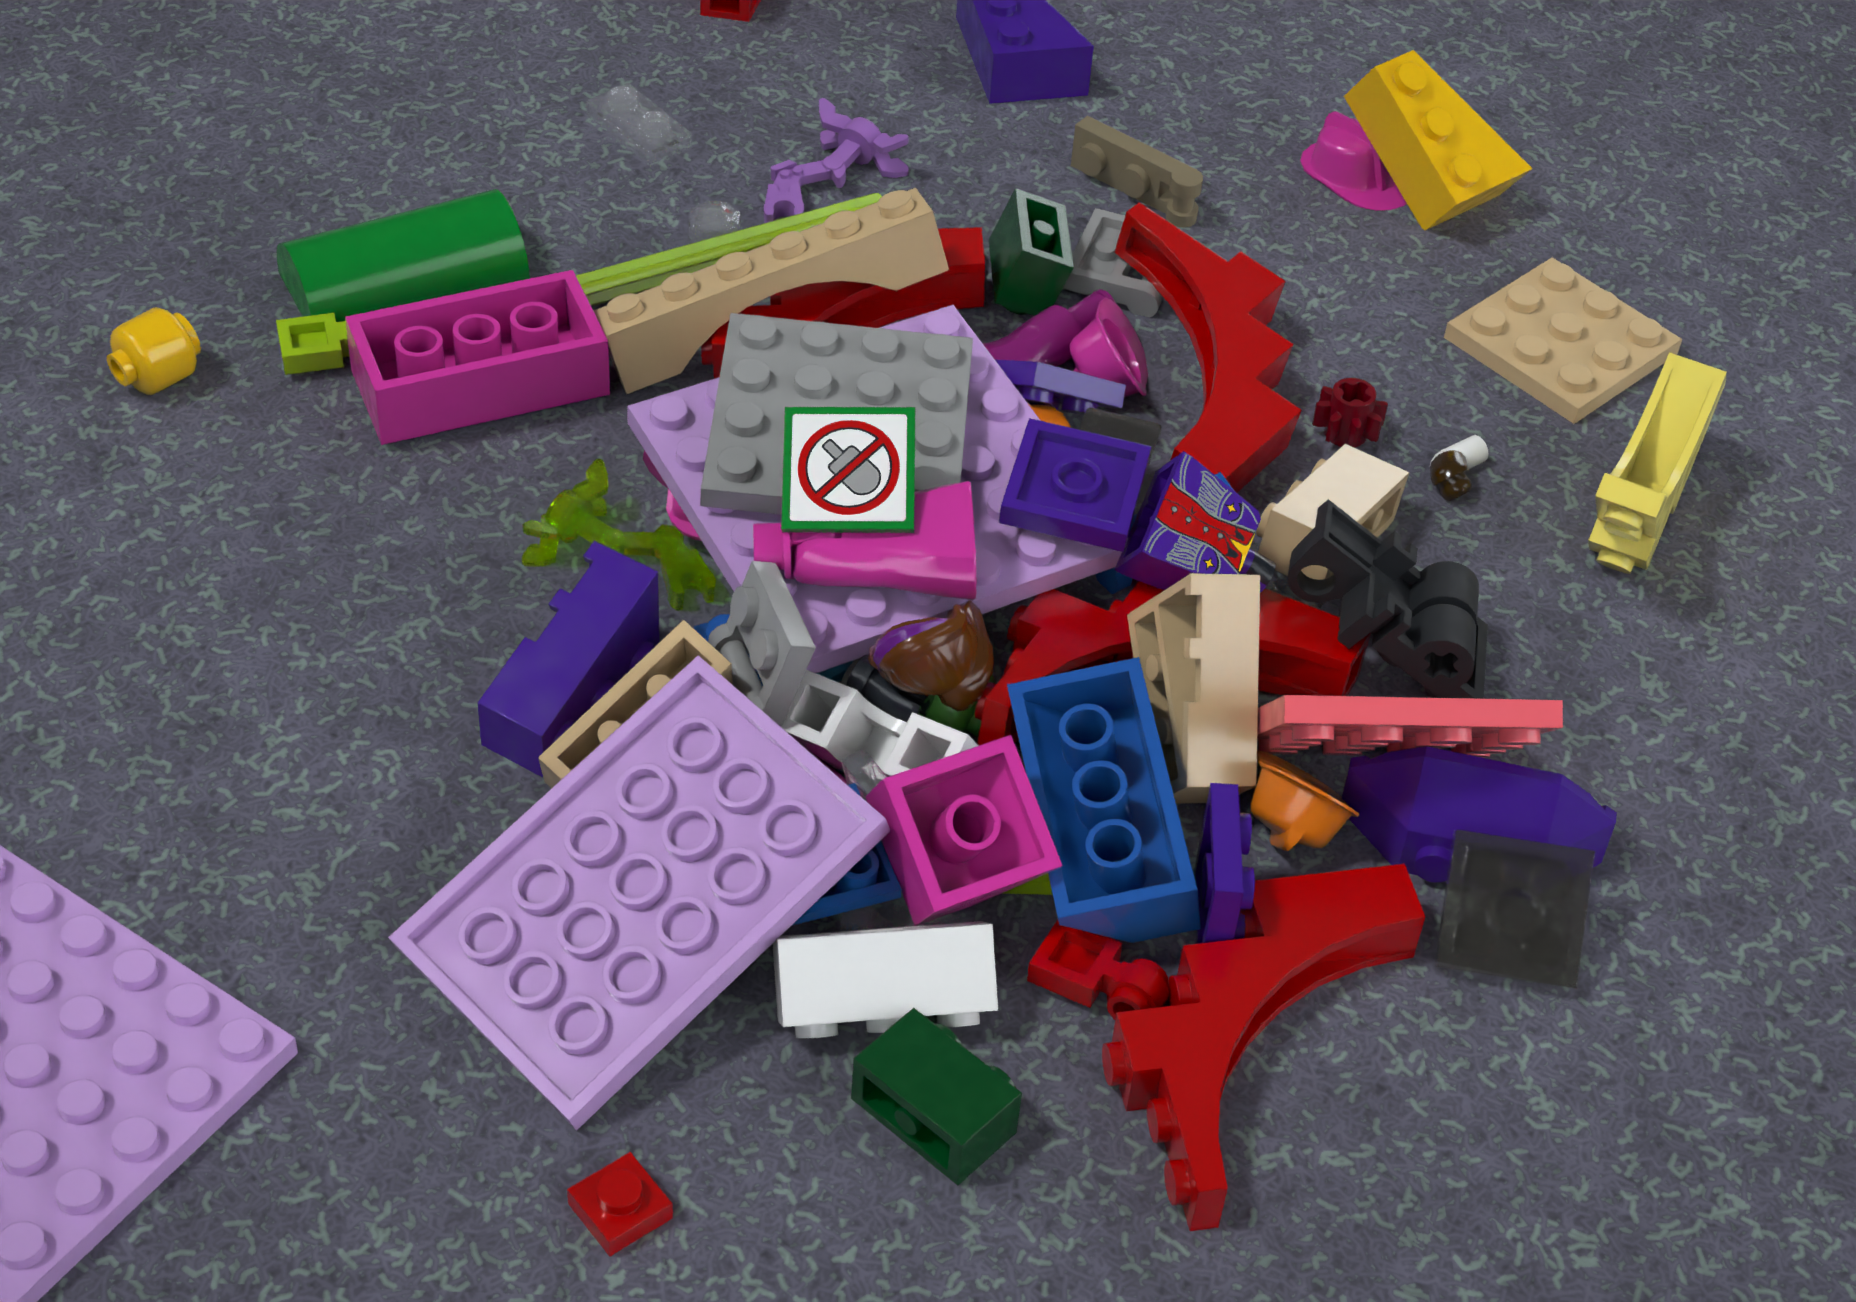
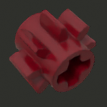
M1344 378L1337 381L1333 389L1327 386L1322 387L1319 402H1316L1312 425L1325 427V441L1340 447L1347 444L1356 448L1365 443L1366 439L1377 442L1381 426L1384 425L1388 403L1385 401H1375L1376 390L1367 381L1359 378Z

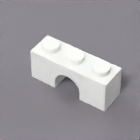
M806 670L781 726L812 755L839 771L875 786L886 777L978 746L968 734L912 712L907 722L897 719L871 704L858 690L809 670Z

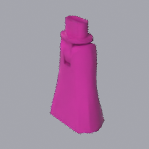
M969 481L916 491L914 500V533L782 532L781 523L753 524L754 561L776 563L779 570H784L785 579H796L800 583L816 586L885 587L972 601L976 599V547L971 482Z

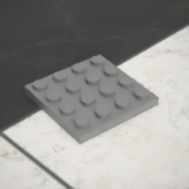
M730 313L701 484L700 506L782 515L785 407H915V492L960 483L973 338Z

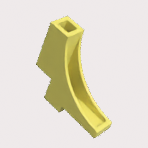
M1669 352L1646 408L1622 457L1610 474L1604 473L1595 495L1597 520L1588 542L1589 549L1599 553L1596 559L1598 563L1628 574L1631 573L1633 566L1645 570L1648 569L1669 514H1673L1724 389L1726 371Z

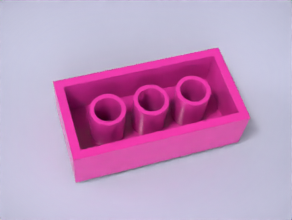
M573 270L345 317L351 371L381 445L610 395L608 339Z

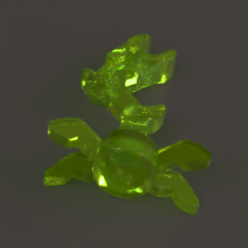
M600 458L594 460L586 470L587 480L576 484L572 490H563L554 498L547 512L541 515V522L529 520L523 523L524 534L540 538V544H530L523 553L522 564L524 566L542 567L556 563L559 539L567 544L572 543L581 536L590 543H593L595 540L623 555H649L659 558L668 595L667 599L670 606L676 611L683 609L684 590L695 589L701 592L706 603L714 602L716 585L714 574L709 570L697 549L689 550L683 543L684 535L676 526L662 524L655 532H622L594 517L607 516V507L603 496L608 493V473L604 461Z

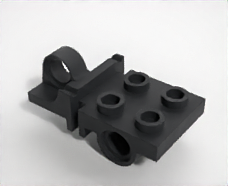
M1329 499L1319 506L1315 527L1291 553L1288 584L1292 592L1303 600L1315 603L1334 599L1342 600L1338 641L1350 649L1371 633L1373 635L1372 647L1377 650L1382 659L1391 666L1401 668L1418 681L1432 698L1484 699L1488 624L1477 617L1479 582L1474 572L1468 567L1452 561L1433 563L1419 571L1414 567L1417 562L1418 548L1410 543L1403 549L1401 547L1402 536L1396 531L1381 541ZM1320 565L1328 568L1333 575L1327 579L1317 580L1307 577L1301 570L1307 566Z

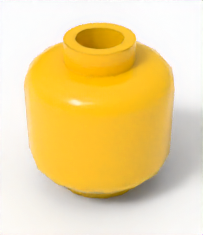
M155 307L119 325L112 331L110 337L112 353L107 355V363L113 376L121 385L128 386L131 384L139 392L154 395L188 377L195 371L197 364L196 355L201 351L200 341L194 328L183 315L177 312L171 314L168 310Z

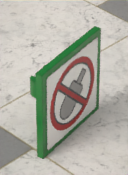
M785 407L782 532L914 533L915 407Z

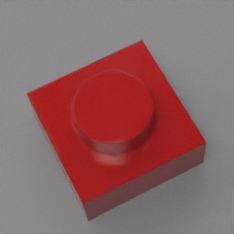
M631 1152L567 1189L569 1206L609 1257L673 1219V1203Z

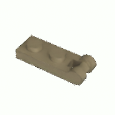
M1088 115L1075 124L1071 158L1072 167L1165 213L1166 220L1176 227L1185 228L1196 223L1199 206L1195 202V198L1201 194L1203 175L1200 171Z

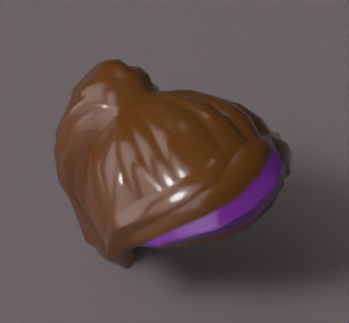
M971 600L960 605L955 604L953 609L947 612V618L930 617L906 621L892 626L880 635L875 644L869 648L868 660L870 665L878 670L882 678L902 691L919 695H937L942 704L956 711H965L972 707L982 697L993 674V646L988 638L981 610Z

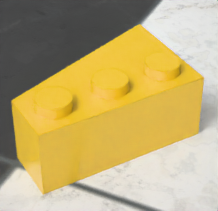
M1414 50L1375 66L1344 96L1413 215L1424 230H1428L1501 195L1533 169Z

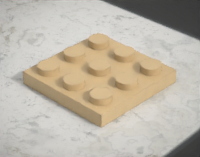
M1553 257L1447 322L1444 335L1445 339L1573 424L1664 364L1669 352L1677 355L1682 342L1680 337L1662 327L1657 321L1646 317L1619 300L1611 292L1600 288L1575 272L1568 265L1559 262Z

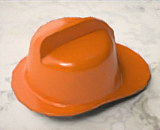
M1257 750V761L1262 768L1251 801V812L1255 818L1270 829L1269 841L1272 846L1284 851H1289L1297 843L1311 848H1323L1332 840L1351 816H1359V813L1350 808L1339 794L1312 775L1275 755Z

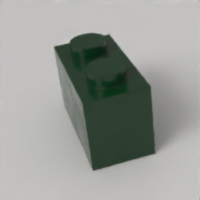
M1015 188L988 240L994 301L1015 314L1024 315L1027 313L1035 316L1054 305L1074 269L1066 207L1063 204Z
M912 1008L853 1058L851 1099L957 1186L1017 1133L1022 1092L1016 1088L1011 1078L1000 1068L986 1065L962 1046L959 1038L952 1030L945 1025L934 1024L915 1008Z

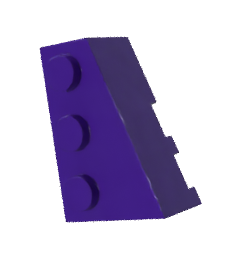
M957 0L956 18L989 104L1088 96L1094 46L1046 0Z
M595 540L583 555L584 560L589 563V568L573 591L569 593L560 588L549 602L550 609L557 613L536 642L524 637L477 703L481 745L543 777L538 757L660 642L658 571Z

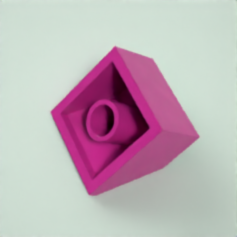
M1011 735L886 777L865 796L867 802L886 818L890 832L882 839V842L901 886L902 894L914 926L976 905L1062 866Z

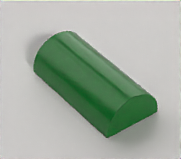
M497 189L282 242L277 245L278 272L302 317L334 313L336 322L345 321L346 316L530 279L526 249L518 222L507 199Z

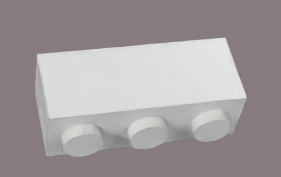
M977 921L780 936L773 943L778 1022L783 1027L795 1026L796 1038L839 1035L838 1023L866 1021V1028L869 1033H884L912 1008H915L924 1016L937 1015V1024H942L946 1027L980 1024L979 1012L998 1010L993 924Z

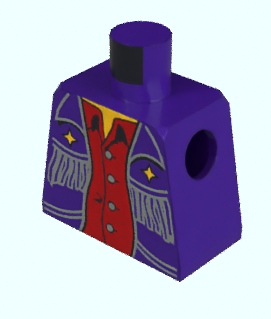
M1183 451L1155 471L1129 533L1124 552L1121 553L1114 570L1122 575L1162 590H1166L1191 573L1260 575L1261 593L1270 582L1276 568V563L1250 548L1261 520L1258 510L1195 458Z

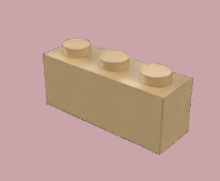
M1344 444L1329 459L1321 458L1314 466L1311 474L1303 482L1296 480L1291 485L1286 496L1278 504L1271 502L1266 507L1256 530V535L1262 538L1258 553L1275 562L1276 571L1288 576L1293 549L1315 527L1317 509L1328 499L1373 535L1379 537L1394 521L1409 472ZM1320 565L1307 566L1301 570L1307 577L1317 580L1327 579L1333 575L1328 568Z
M683 620L538 757L545 783L552 789L698 655L733 685L732 663Z

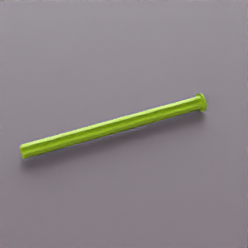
M879 193L864 195L576 275L590 305H598L611 301L622 294H637L659 286L672 275L693 273L716 264L721 257L733 252L746 253L767 245L773 238L782 233L790 231L801 232L822 224L829 216L837 212L856 211L877 203L882 196Z

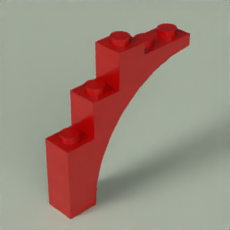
M1138 202L1125 214L1114 253L1152 283L1155 289L1172 306L1191 338L1202 374L1204 397L1202 414L1197 424L1174 448L1170 461L1184 451L1214 475L1221 472L1233 490L1238 493L1288 447L1302 411L1272 390L1280 382L1294 345L1266 326L1272 320L1286 281L1242 251L1229 261L1225 260Z
M982 227L938 228L949 270L897 291L870 283L848 281L806 284L771 295L770 305H751L738 314L879 328L897 320L922 315L954 305L956 309L984 307L985 257ZM729 321L720 326L701 346L702 365H713L714 379L720 377Z
M1138 581L1125 600H1114L1109 610L1055 589L1038 594L1029 606L1021 604L1015 611L1008 628L1007 638L1013 641L1014 644L1004 674L997 684L993 682L987 684L982 697L976 704L975 718L981 720L977 745L980 746L1009 735L1012 736L1014 744L1019 740L1007 684L1132 659L1133 652L1127 614L1164 590ZM1265 588L1260 593L1258 690L1280 695L1348 696L1360 675L1371 633L1348 649L1337 639L1340 630V617Z
M1405 863L1255 880L1252 908L1240 909V913L1245 915V938L1183 945L1177 975H1171L1168 980L1170 1006L1117 1012L1112 1042L1104 1043L1102 1047L1105 1079L1109 1086L1119 1085L1126 1111L1147 1109V1121L1151 1138L1154 1143L1164 1142L1169 1158L1164 1166L1165 1186L1169 1201L1173 1206H1183L1189 1231L1219 1228L1228 1190L1219 1143L1220 1100L1225 1084L1247 1046L1281 1011L1317 987L1366 967L1414 958L1425 914Z

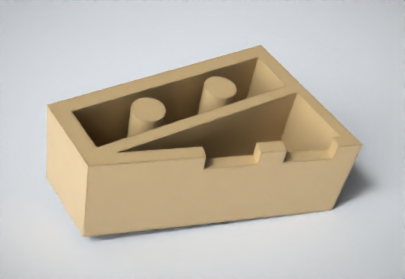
M1191 573L1127 614L1133 658L1139 657L1176 804L1207 803L1210 783L1238 784L1239 794L1256 787L1260 575Z

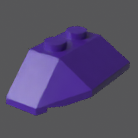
M1428 746L1391 751L1372 759L1366 755L1351 758L1342 792V800L1359 813L1358 817L1351 816L1349 820L1391 865L1405 863L1409 874L1417 875L1426 881L1435 883L1446 881L1486 890L1492 895L1501 897L1517 896L1532 899L1601 864L1615 827L1617 812L1607 805L1601 806L1590 793L1563 774Z

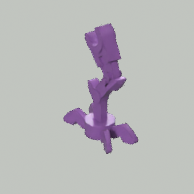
M821 98L819 100V118L822 127L827 130L820 133V145L823 150L838 148L821 161L797 165L796 162L787 160L771 166V180L774 181V184H768L764 204V223L774 221L779 217H788L805 212L800 188L805 184L829 179L833 180L837 188H842L846 182V169L853 162L863 165L868 164L873 159L882 177L898 178L907 176L909 174L908 166L899 158L891 159L888 152L907 145L909 142L908 135L897 134L890 137L887 133H881L878 127L866 118L857 117L851 120L848 116L837 114L835 106L827 99Z

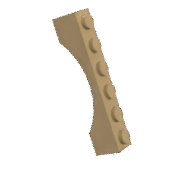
M913 188L908 191L898 190L887 193L877 203L856 211L837 212L829 216L824 223L801 232L790 231L782 233L773 238L769 244L746 253L733 252L721 257L716 264L696 272L672 275L665 279L661 285L641 293L619 295L609 301L607 306L593 311L608 339L609 355L626 394L681 374L695 352L720 326L729 321L730 313L738 314L745 308L778 292L806 284L833 281L870 283L897 291L949 270L933 210L918 190Z

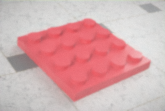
M1284 695L1258 708V750L1270 754H1297L1298 750H1309V746H1318L1323 743V755L1353 756L1362 755V751H1375V747H1387V752L1428 746L1438 749L1451 748L1452 752L1485 758L1490 757V754L1506 753V750L1523 749V745L1541 744V734L1563 728V700Z

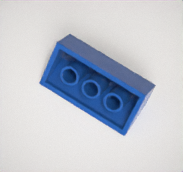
M1139 657L1007 684L1025 771L1062 863L1060 868L1048 873L1059 925L1131 943L1201 929L1198 890Z

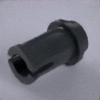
M864 655L857 662L846 683V686L858 690L871 704L904 722L908 721L912 712L926 716L934 700V695H919L902 691L882 678L878 670L870 665L868 655Z

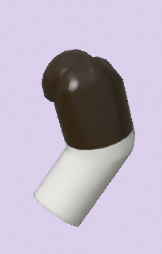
M1477 435L1470 436L1442 449L1432 458L1430 463L1431 481L1433 486L1438 484L1443 499L1451 501L1471 491L1472 482L1464 471L1488 459V448L1484 440Z

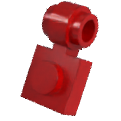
M1058 919L1030 960L1028 966V982L1091 1008L1100 992L1106 993L1108 1000L1107 1010L1114 1020H1116L1117 1012L1163 1007L1169 997L1168 976L1157 963L1142 958L1136 959L1132 963L1125 961L1120 963L1122 942L1107 936L1059 925Z

